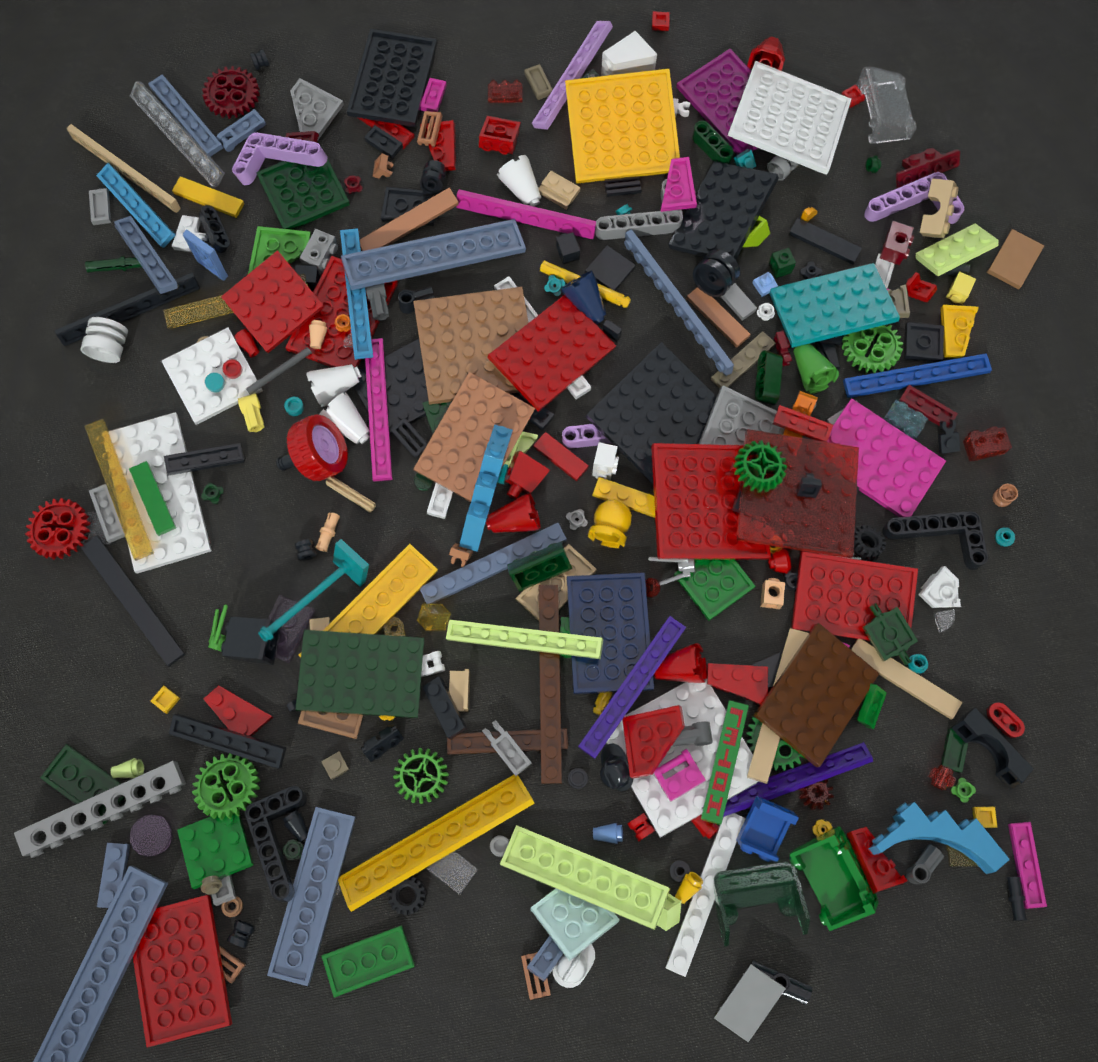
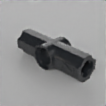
M753 960L751 961L750 965L752 964L775 980L779 976L783 978V986L786 989L782 995L807 1005L812 994V986Z

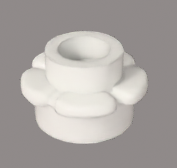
M769 303L760 305L759 310H757L758 317H761L764 321L772 319L775 315L774 307Z

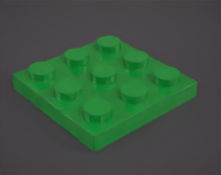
M694 559L695 572H690L691 577L677 580L708 621L756 587L735 559ZM678 570L674 573V576L682 574L683 571Z
M232 813V819H229L226 815L223 820L219 819L218 815L215 819L210 816L177 830L193 889L199 888L202 885V880L208 876H218L221 879L254 865L241 817L235 813Z

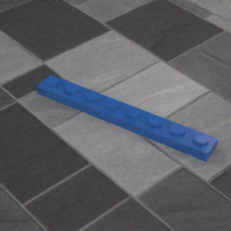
M987 354L845 378L843 384L847 398L903 389L909 385L914 387L987 374L992 371Z

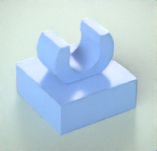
M769 272L759 276L752 282L761 297L769 294L771 288L778 287L774 277Z

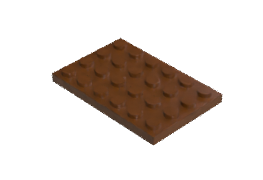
M817 623L754 716L815 767H820L869 691L870 684H873L878 677L879 672L821 624Z

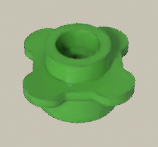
M959 778L956 786L951 788V793L957 795L963 803L968 802L969 797L976 792L975 787L966 782L965 778Z

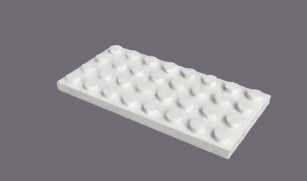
M171 413L102 433L121 517L127 533L126 538L134 572L141 573L211 552L212 549L192 472L167 476L164 456L187 452L177 413ZM145 461L151 467L177 527L160 536L155 532L129 471V468Z

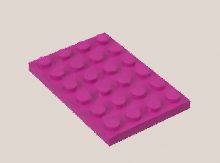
M852 398L833 424L828 442L826 444L821 442L811 459L841 479L858 486L859 491L898 517L912 516L946 460Z

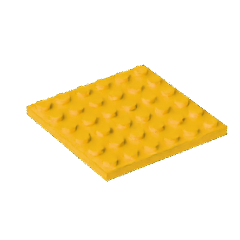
M669 69L565 80L576 184L604 181L605 179L669 173L671 159L680 158Z

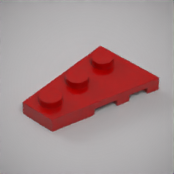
M454 120L441 122L436 145L431 146L429 144L433 159L444 164L446 171L456 170ZM427 123V127H426V131H425V135H424V136H425V139H426V135H427L429 123Z
M708 663L707 684L761 705L768 695V667Z
M867 827L847 833L873 894L908 881L904 875L900 876L894 868L896 865L892 859L888 860L883 852L873 855L868 849L874 844L872 840L875 837Z

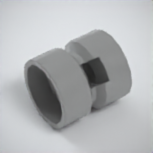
M777 155L767 164L769 172L778 174V180L782 181L799 164Z

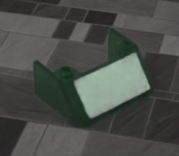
M781 862L720 871L714 876L713 886L716 912L724 947L729 945V925H733L738 919L737 908L777 902L782 914L786 916L798 915L803 935L808 934L811 918L796 868L791 863Z

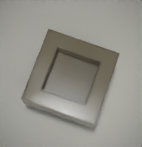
M340 751L321 761L331 780L350 770Z

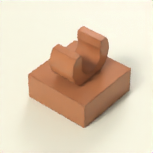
M381 154L375 160L373 177L379 179L382 175L386 177L392 175L393 172L387 168L391 169L394 164L388 161L387 155Z
M455 543L451 547L449 554L453 556L451 563L454 564L456 558H460L462 560L461 567H464L472 556L473 550L459 547V544Z

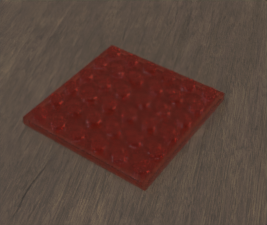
M747 429L744 445L747 443L750 445L752 441L758 443L762 440L764 445L770 442L771 448L777 446L776 452L782 451L780 458H786L783 464L787 465V469L784 471L786 476L782 478V483L778 484L775 489H770L769 492H765L763 489L762 492L758 493L757 488L750 491V486L744 487L745 482L741 481L737 540L852 558L854 552L859 447ZM756 454L748 456L747 461L754 460ZM773 472L766 473L764 479L773 477ZM806 473L814 474V479H820L822 482V487L816 498L797 496L796 489L801 478H806Z

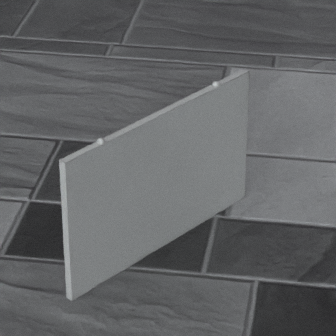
M751 964L746 972L743 973L742 978L722 1007H720L714 1019L749 1042L786 988Z

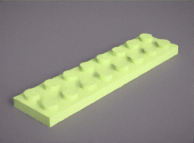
M517 825L500 862L501 866L653 930L657 926L670 891L669 887Z

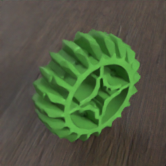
M419 748L418 755L412 749V757L405 753L403 756L407 760L403 762L399 759L398 763L402 767H395L394 769L400 772V775L393 776L394 779H400L399 782L395 783V787L402 786L398 793L403 794L407 792L404 796L406 800L412 795V803L416 802L417 797L420 804L424 803V797L427 798L429 803L432 802L430 795L433 794L437 799L439 795L436 791L444 792L440 785L448 784L446 780H442V777L449 776L447 772H442V770L447 769V765L440 766L444 759L441 757L435 760L438 753L434 752L430 756V749H427L425 754H423V749ZM422 760L417 769H407L414 761ZM429 761L436 766L437 777L428 774ZM424 770V774L429 778H422L421 781H417L419 778L414 774H420ZM405 775L414 778L415 787L413 791L408 788L405 782ZM425 783H435L430 790L419 793Z

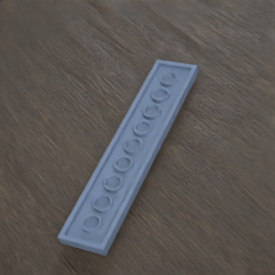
M515 219L342 255L341 260L350 288L355 290L524 253L526 247Z
M135 866L128 867L33 1062L83 1061L168 885L167 882Z

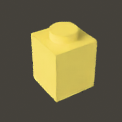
M959 272L953 280L946 298L954 303L963 305L976 279Z

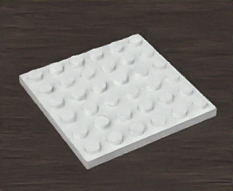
M755 61L727 136L827 175L851 98Z
M703 679L705 683L685 682L624 716L680 705L682 706L685 726H692L693 723L710 722L712 744L695 746V744L672 745L658 766L660 767L680 755L681 751L687 749L706 779L704 783L670 802L654 774L633 779L631 788L659 838L702 815L726 715L724 706L713 688L707 684V679ZM622 720L606 744L614 743L619 745L627 757ZM741 738L727 800L759 782L747 778L753 754L743 738ZM685 761L662 774L664 779L666 780L688 767V764Z

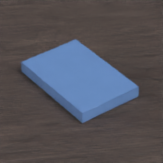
M186 229L183 237L196 261L221 280H225L228 275L216 251Z

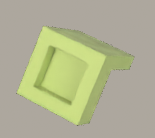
M671 894L667 896L657 923L665 931L680 921L682 901Z

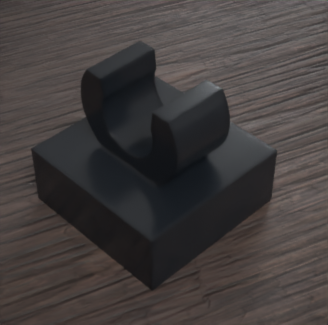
M806 473V478H801L796 489L797 496L816 498L822 487V482L820 479H814V474Z

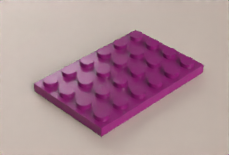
M728 49L679 81L676 88L733 148V151L739 155L747 149L753 152L758 148L727 136L751 70L731 49Z

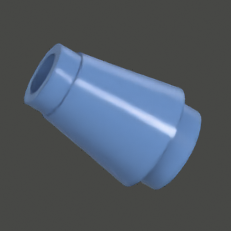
M617 823L594 827L593 839L618 844V842H623L622 825H617Z

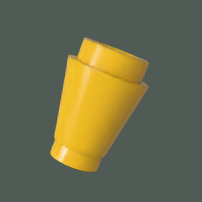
M694 872L685 874L675 894V898L682 901V904H685L686 901L702 889V878Z

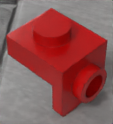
M917 272L906 283L908 296L926 303L937 291V285L921 280L920 273Z

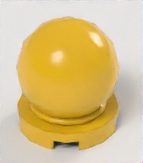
M618 500L603 502L595 511V525L590 527L588 537L592 541L596 538L602 541L601 545L610 548H619L620 545L624 547L627 540L624 533L631 526L632 515L630 509Z

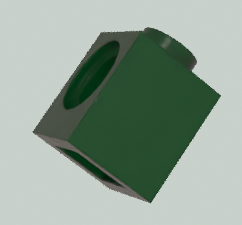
M789 248L772 253L769 261V266L776 279L791 274L796 265V261Z

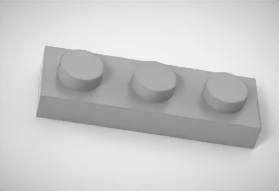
M104 484L89 490L107 542L111 543L127 536L110 486Z

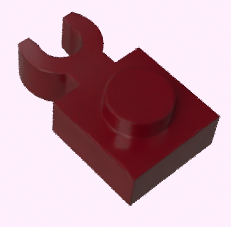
M784 331L776 332L773 341L776 343L777 354L783 357L782 366L790 365L792 358L788 352L790 347L788 337H785Z

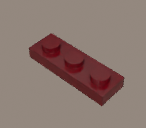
M911 385L906 388L898 401L940 426V421H945L946 427H949L950 419L954 420L958 414Z

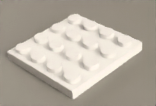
M229 328L162 360L167 373L196 425L237 405L238 398L250 395L246 388L257 381ZM235 359L241 364L243 371L238 378L230 379L225 376L222 367L227 360ZM210 373H219L224 378L225 386L220 392H211L206 387L205 378ZM260 388V389H258L257 391H255L254 393L258 394V393L262 392L263 390H262V388Z

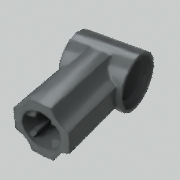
M384 283L366 287L374 320H385L389 317V311L386 303L387 296Z
M710 722L693 723L692 726H685L673 743V746L690 744L704 746L712 744Z
M931 844L927 845L915 863L907 868V880L916 885L928 882L931 873L944 858L942 852ZM916 869L921 872L920 880L915 876Z

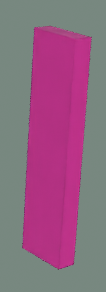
M1031 822L1008 824L1017 875L1021 878L1022 893L1026 898V901H1024L1025 909L1047 907Z

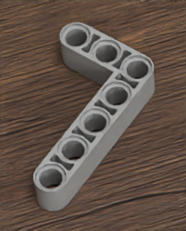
M667 179L662 183L661 203L663 202ZM682 209L600 217L596 221L595 235L600 240L625 238V232L632 229L637 237L675 233L676 229L682 224Z

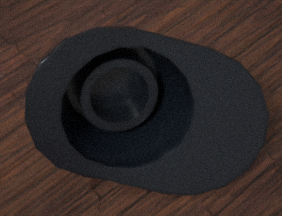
M614 743L607 744L601 752V780L607 787L618 791H627L633 784V778H630L626 754L619 745Z

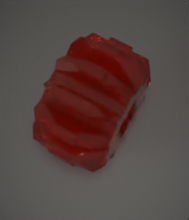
M825 779L823 782L819 781L798 789L804 792V794L799 796V799H806L803 805L807 806L810 804L811 810H815L816 806L819 810L824 809V805L829 806L830 801L828 799L834 798V795L828 793V791L833 790V787L826 786L829 780ZM817 788V792L820 795L815 797V793H812V790Z

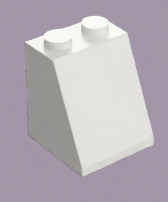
M634 31L603 52L601 76L655 70L657 53Z

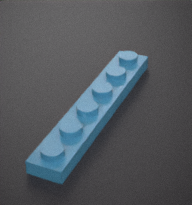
M107 163L96 175L161 247L164 248L176 236L111 164Z

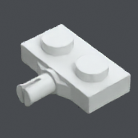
M182 215L172 244L174 250L191 252L183 237L186 229L199 239L208 240L206 233L199 232L201 221L198 217Z

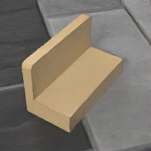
M465 669V671H450L449 693L459 712H469L470 671L469 669Z

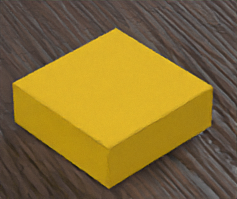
M163 685L151 702L168 714L180 698Z
M972 807L973 818H977L984 828H997L995 807Z

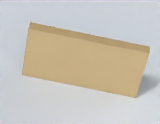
M570 544L564 549L573 569L529 587L516 597V600L538 621L539 585H558V607L560 610L568 601L567 576L593 575L597 571Z

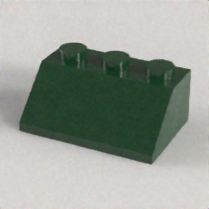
M561 541L552 543L540 551H534L526 557L515 559L512 563L507 564L509 575L519 592L573 569Z

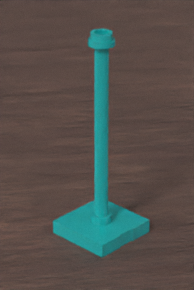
M340 539L335 543L333 562L339 568L269 627L263 626L260 629L261 631L258 632L259 636L265 642L273 639L272 634L345 573L361 587L366 582L369 564Z

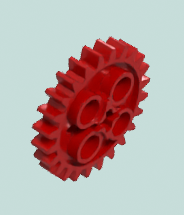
M63 498L59 502L53 499L52 504L46 501V507L44 508L39 505L40 511L32 512L35 517L28 518L32 524L26 525L30 530L25 533V535L30 537L27 540L31 544L30 547L37 554L45 558L50 557L53 560L57 556L63 559L64 553L71 556V550L78 552L76 546H83L81 540L88 539L84 533L90 532L86 528V526L90 525V522L86 520L89 516L84 513L85 510L76 502L74 503L70 499L65 501Z

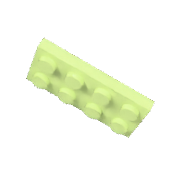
M975 223L917 252L916 259L934 274L940 276L997 247L999 240Z

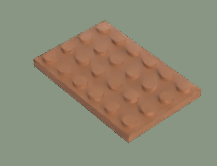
M469 372L413 470L471 502L484 453L494 425L504 426L513 430L503 461V468L535 408Z

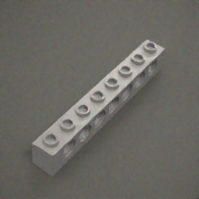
M171 761L15 832L14 835L22 856H31V858L37 857L44 853L43 849L51 847L53 849L64 844L63 840L71 837V840L84 835L83 831L89 828L92 831L104 826V821L109 819L111 822L123 817L122 813L126 811L135 812L143 808L142 804L150 801V804L161 800L162 795L168 792L171 795L181 791V786L186 785L178 762ZM160 778L165 780V786L162 789L157 787V781ZM143 786L146 793L140 798L137 791ZM123 795L126 798V803L120 807L118 799ZM102 804H104L106 806V812L104 815L101 816L98 812V809ZM82 813L86 815V822L83 825L79 823V816ZM64 822L66 824V831L61 834L59 826ZM41 832L46 834V840L43 843L39 840Z

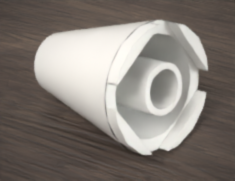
M526 155L518 156L520 160L514 161L512 159L499 169L500 174H497V176L524 205L535 207L540 203L541 195L530 161Z
M352 364L307 372L308 381H312L311 389L321 407L326 406L339 394L346 392L359 383V378L362 377L358 367H354Z
M346 392L335 397L328 404L327 411L323 409L319 415L329 418L338 427L342 435L354 443L358 444L360 442L363 444L369 439L370 436L368 434L370 430Z

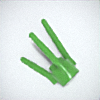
M227 605L223 607L218 627L219 609L215 610L208 647L221 651L222 643L226 639V636L220 633L226 616Z

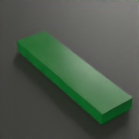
M145 461L129 468L156 534L160 536L176 529L177 527L149 463Z

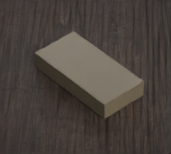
M539 64L524 70V74L537 100L548 97L553 89L541 65Z

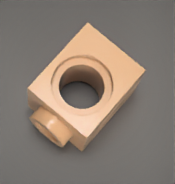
M776 578L765 580L762 584L760 607L780 609L784 603L785 582H780ZM774 589L777 592V596H771L768 590Z

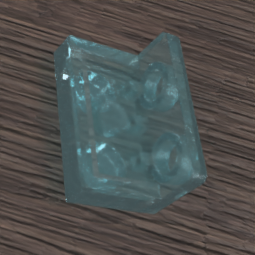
M896 399L884 420L915 440L924 428L928 418L921 412L908 407L906 403Z

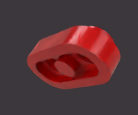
M994 703L988 707V719L1007 737L1016 738L1024 733V723L1006 705ZM995 710L999 712V717L994 715ZM1010 724L1014 726V731L1009 729Z

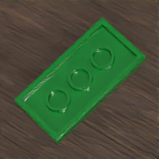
M402 925L322 955L333 997L415 967Z

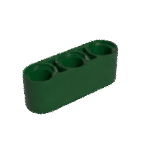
M698 121L694 126L693 141L713 162L730 164L733 148L709 123Z
M763 350L759 355L755 388L756 400L771 405L777 403L780 396L783 357L767 350Z

